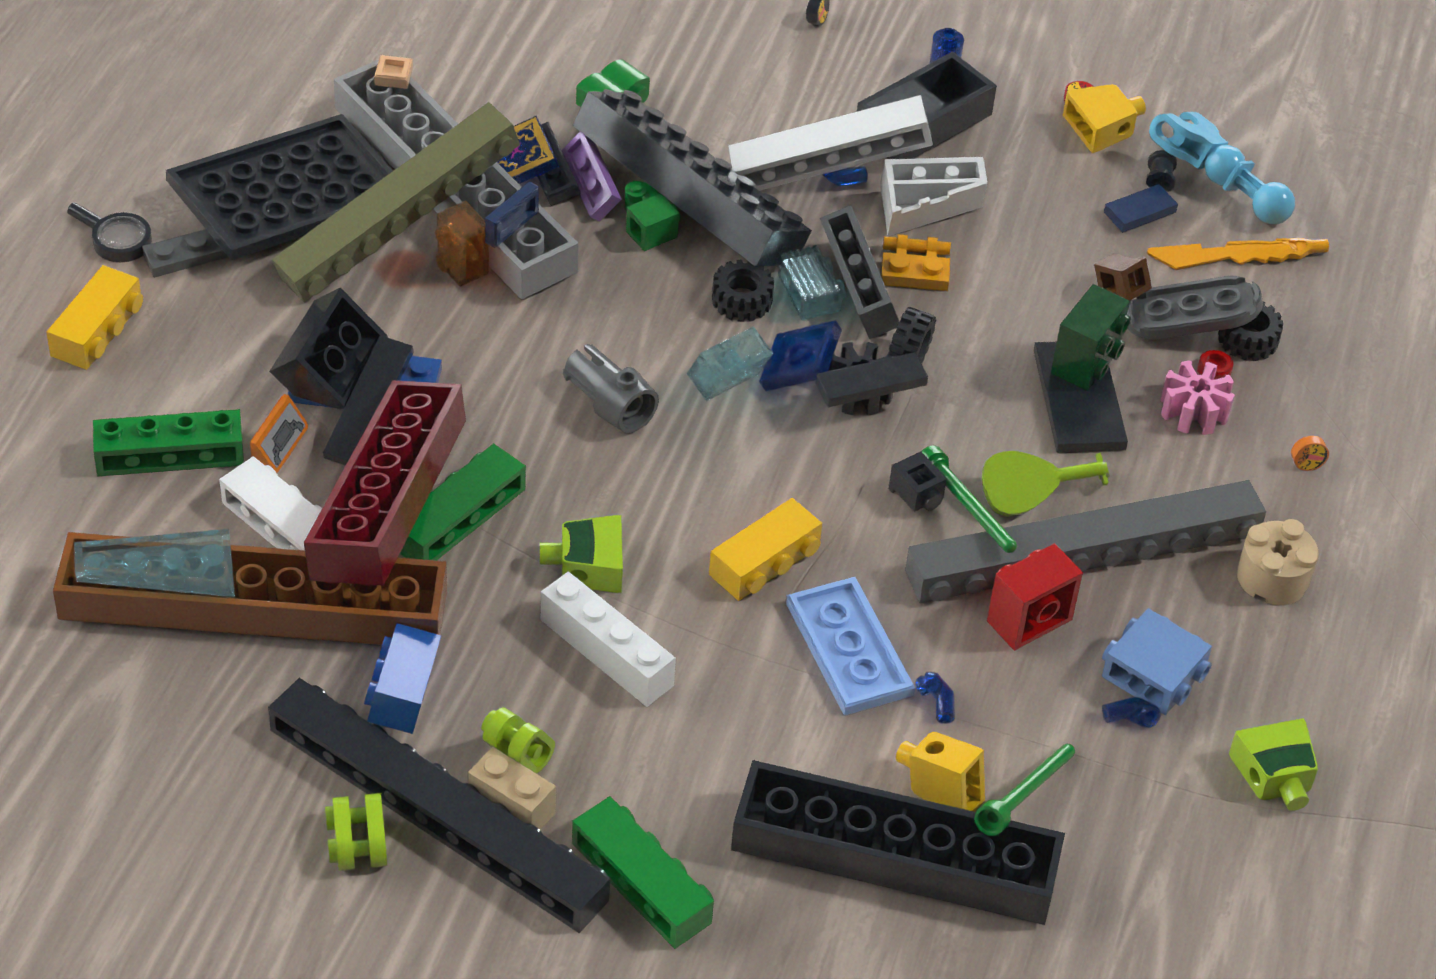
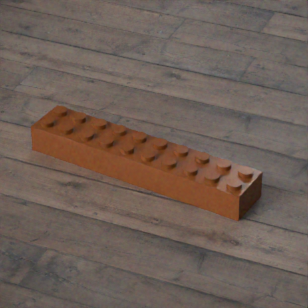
M68 532L53 588V595L59 620L382 645L385 636L393 637L397 623L437 635L441 634L447 594V562L397 558L384 586H365L353 583L330 584L324 581H310L305 550Z

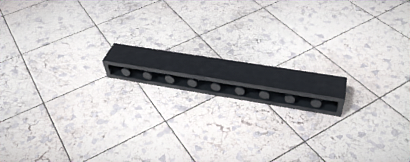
M299 677L268 706L270 731L366 794L381 793L383 805L578 933L609 902L610 878L600 867L589 865L575 856L573 851L566 845L557 844L544 836L535 825L526 824L513 816L504 805L493 803L482 796L473 785L462 783L451 776L442 765L431 763L423 758L411 745L407 743L402 744L389 736L380 725L367 722L358 716L350 706L346 704L341 705L329 697L321 687L310 685Z

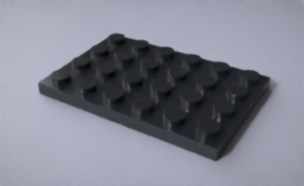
M343 114L167 169L166 181L231 260H235L303 237L393 172V170Z

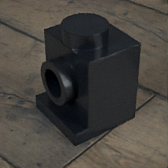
M920 451L892 464L888 489L892 493L897 492L914 512L922 508L931 511L941 504L944 498L947 479Z

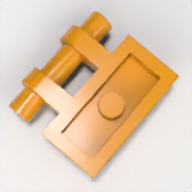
M897 234V237L884 236L883 250L896 251V253L883 252L881 277L884 285L948 291L950 258L937 257V254L950 255L951 242L938 241L937 237H927V240L908 238V235ZM907 252L926 253V256L907 254Z

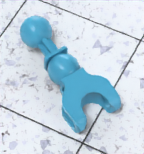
M1183 112L1179 117L1171 113L1159 114L1152 120L1149 134L1154 142L1169 154L1189 162L1197 169L1205 168L1209 179L1223 186L1225 191L1238 189L1243 191L1253 199L1254 213L1261 221L1267 224H1280L1292 215L1295 209V197L1292 191L1282 183L1270 182L1265 184L1254 176L1251 171L1255 163L1253 161H1245V156L1238 148L1228 145V142L1220 136L1217 127L1197 112ZM1165 122L1173 128L1174 135L1171 138L1163 135L1162 124Z

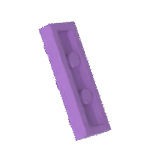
M579 132L562 149V152L580 189V196L589 216L597 221H601L622 199L596 143Z

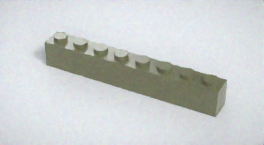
M490 102L486 103L275 256L272 261L282 281L304 303L314 295L322 292L333 281L348 273L359 262L374 254L385 243L404 232L415 221L430 213L441 202L456 194L463 186L483 174L489 167L517 148L520 143L513 124Z

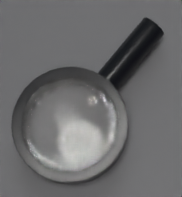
M75 202L71 203L68 207L67 213L93 228L94 249L100 257L108 261L121 263L139 259L143 256L142 246L152 244L150 225L139 215L120 212L101 218Z

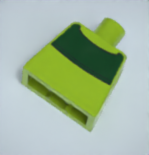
M621 515L564 522L562 524V543L540 542V565H562V576L570 572L591 590L622 593Z
M1295 719L1235 731L1229 755L1256 796L1261 800L1282 797L1287 809L1290 811L1305 807L1309 803L1306 792L1312 789L1318 771L1305 719Z

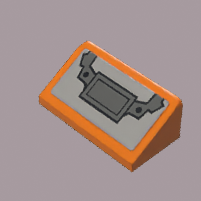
M284 394L280 397L250 441L251 457L254 456L262 464L271 466L276 473L279 472L308 429L305 418L289 395Z

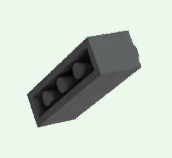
M847 206L821 217V223L869 339L896 329L900 321L852 206Z

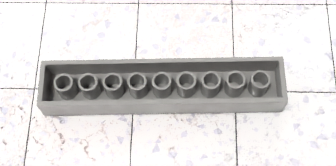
M377 60L334 79L335 109L349 120L365 140L394 169H397L458 123L412 77H410L407 89L376 86L374 76L379 61ZM496 162L483 174L474 178L456 194L451 195L433 209L522 300L578 273V242L539 205V212L499 246L494 248L485 243V217L522 188Z

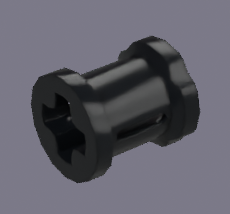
M1165 150L1155 151L1148 157L1147 165L1150 172L1146 177V185L1150 188L1160 184L1167 192L1172 191L1176 182L1173 172L1177 166V159Z

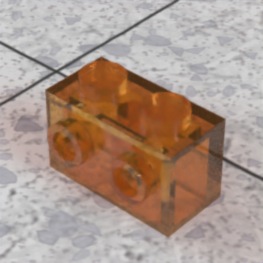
M467 201L437 213L435 236L438 254H436V262L443 273L447 272L460 287L489 274V245L485 243V220Z

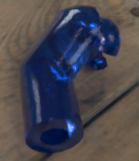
M865 166L844 168L822 174L836 186L867 182L868 180Z

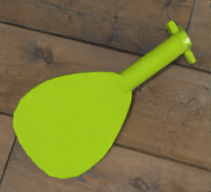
M1003 451L992 455L985 461L981 479L983 491L988 504L996 514L1017 516L1027 513L1042 503L1054 492L1060 482L1099 476L1103 486L1108 485V477L1110 475L1107 462H1103L1101 453H1097L1095 455L1097 462L1057 468L1054 464L1025 452Z

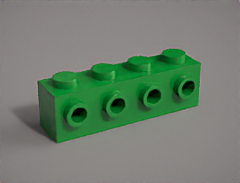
M240 409L93 420V453L97 477L239 466L244 463Z

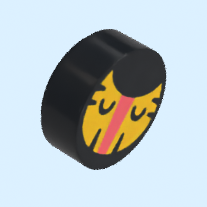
M809 0L806 9L808 23L821 26L825 22L829 11V0Z

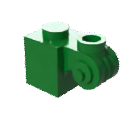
M642 181L628 183L625 187L624 204L627 212L626 232L645 252L678 238L680 222L678 208L647 183Z

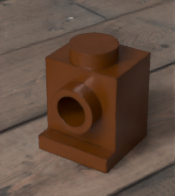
M1113 253L1094 264L1098 286L1129 301L1152 289L1145 257L1141 256L1138 259Z

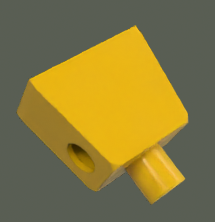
M1113 84L1067 91L1063 116L1090 152L1096 153L1131 137L1134 133L1136 118L1145 114L1146 105L1141 96L1127 99L1118 86Z
M938 732L929 733L918 746L909 741H904L899 746L896 753V761L910 768L911 790L923 800L974 812L985 801L983 749Z

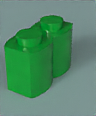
M623 59L615 60L608 64L600 73H593L587 76L576 86V104L580 107L582 106L588 91L603 92L604 89L621 93L624 90L632 91L642 98L641 102L644 103L649 96L650 77Z

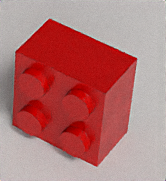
M1055 543L1042 550L1037 549L1033 551L1027 558L1013 565H1005L995 575L987 622L1014 651L1073 620L1083 572Z

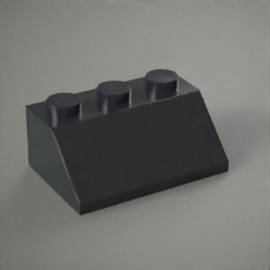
M340 287L313 301L269 372L294 396L341 410L345 408L379 336L388 337V335Z

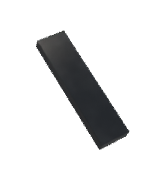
M383 335L379 336L323 451L325 459L346 466L392 380H401L414 353L412 345Z

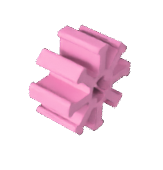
M1192 361L1181 362L1178 374L1169 370L1166 375L1160 399L1163 402L1162 417L1164 420H1169L1171 417L1180 416L1177 430L1186 434L1189 433L1192 420L1198 421L1203 429V435L1214 433L1216 421L1221 422L1222 425H1226L1235 396L1231 393L1234 383L1230 375H1226L1224 378L1214 380L1217 365L1210 362L1205 363L1202 375H1197L1192 367Z

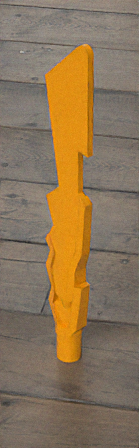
M1276 238L1275 241H1228L1225 247L1202 248L1201 244L1148 248L1147 254L1167 266L1179 270L1231 259L1240 265L1253 260L1266 264L1268 261L1283 262L1289 258L1302 259L1309 254L1328 252L1329 242L1327 239L1308 240L1305 238Z

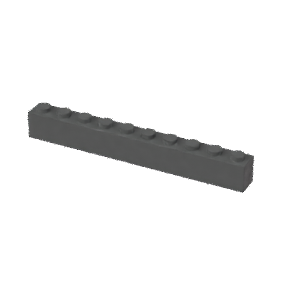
M1250 480L1005 527L1004 529L1017 543V548L1013 553H1006L987 531L909 546L905 571L919 603L941 601L949 597L976 594L984 590L993 589L995 575L1002 567L1008 564L1013 565L1027 558L1033 551L1037 549L1042 550L1054 543L1083 572L1088 569L1115 566L1123 562L1138 559L1146 560L1153 556L1173 552L1181 553L1188 549L1215 546L1223 542L1246 539L1248 531L1252 526L1264 522L1266 510Z

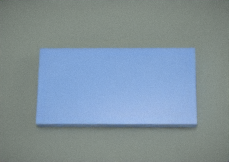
M856 577L786 596V605L844 716L914 696L915 686Z

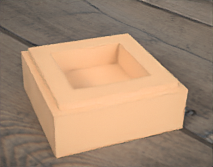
M380 55L374 76L375 85L407 89L413 69V59Z

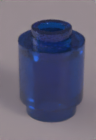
M944 28L936 31L932 39L930 63L952 51L962 58L964 47L963 35L953 28Z

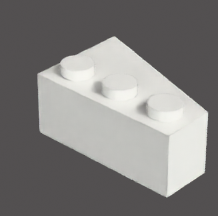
M983 157L885 159L880 187L887 236L889 237L982 208L987 187Z

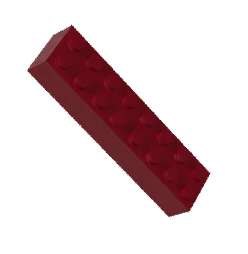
M392 380L304 541L310 581H324L330 584L353 583L365 586H384L466 422L462 384Z

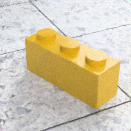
M102 265L46 331L50 356L87 370L96 358L99 359L103 355L110 341L122 332L124 324L133 313L136 314L140 310L143 303V295L141 294L139 278Z
M790 498L711 550L709 575L735 599L740 601L750 593L754 594L760 591L765 583L777 575H783L788 572L792 565L802 558L812 556L821 544L822 522L794 498Z

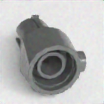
M584 345V350L592 356L591 361L578 349L575 350L568 358L565 369H563L565 381L570 380L594 401L593 408L595 413L621 431L633 433L646 426L658 408L659 398L656 391L641 374L632 367H626L622 370L593 345Z

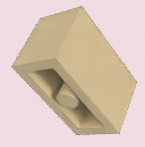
M492 747L468 771L469 784L473 785L482 796L493 803L504 805L513 816L524 823L533 824L541 830L555 815L556 786L498 749Z

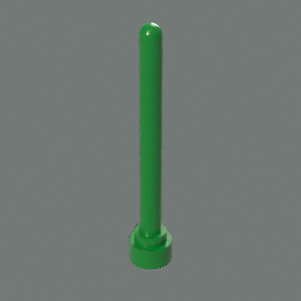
M936 445L924 448L922 453L947 479L946 487L1006 553H1013L1017 548L1016 541L949 469V458L943 450Z
M1063 744L1001 800H988L978 808L975 813V823L979 830L989 836L1001 833L1010 824L1011 812L1074 756L1075 748L1073 745Z

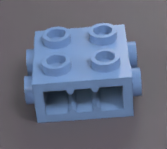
M1147 608L1138 619L1134 617L1128 622L1118 642L1112 640L1106 647L1102 655V659L1105 661L1102 677L1166 716L1175 704L1181 706L1186 701L1195 681L1201 683L1209 673L1212 664L1208 662L1212 646L1200 637L1174 624L1167 617L1161 616Z

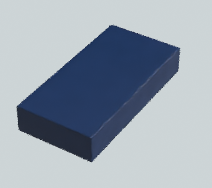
M529 181L485 217V243L494 248L499 246L539 212V186Z
M1158 184L1106 203L1104 213L1123 233L1176 213L1178 203Z

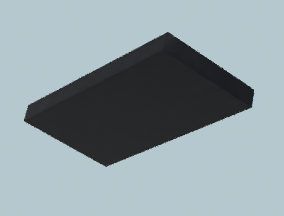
M1057 341L1035 342L1033 351L1056 452L1126 450L1128 439L1110 367H1108L1101 381L1096 379L1087 391L1051 374Z

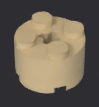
M1295 519L1267 521L1252 526L1246 536L1238 564L1237 578L1241 587L1252 597L1257 594L1266 598L1265 603L1271 605H1288L1299 601L1309 588L1319 556L1317 544L1312 536L1304 530V525Z

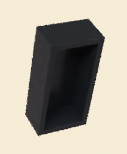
M952 51L858 102L857 112L921 95L933 145L886 157L887 159H914L991 116L997 85Z

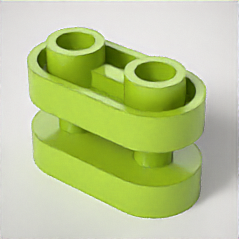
M505 707L497 711L492 710L482 723L481 730L484 731V742L536 774L547 765L553 755L555 741L543 730L531 723H526L517 714Z
M381 793L365 794L366 807L349 808V796L332 798L333 806L325 807L327 831L335 830L336 836L335 839H328L329 862L338 863L339 871L355 869L354 857L370 855L371 868L387 866ZM367 823L368 839L352 841L351 824Z

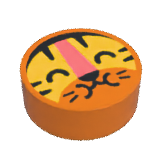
M1306 436L1299 439L1293 445L1291 456L1297 468L1304 471H1312L1326 463L1329 458V450L1322 438Z

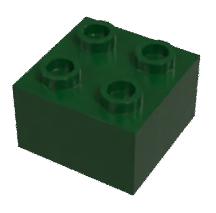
M1092 284L1060 324L1051 374L1087 391L1096 379L1101 381L1108 370L1110 361L1112 359L1118 360L1124 350L1125 341L1122 340V336L1126 332L1131 317L1127 316L1130 301Z

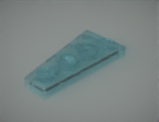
M229 529L74 542L77 582L235 597Z

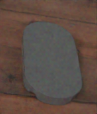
M1223 276L1152 287V289L1137 296V299L1132 303L1130 300L1127 316H1130L1131 320L1128 329L1131 333L1141 338L1165 339L1240 327L1251 322L1261 312L1263 306L1261 289L1253 281L1252 284L1247 283L1245 278L1239 276Z

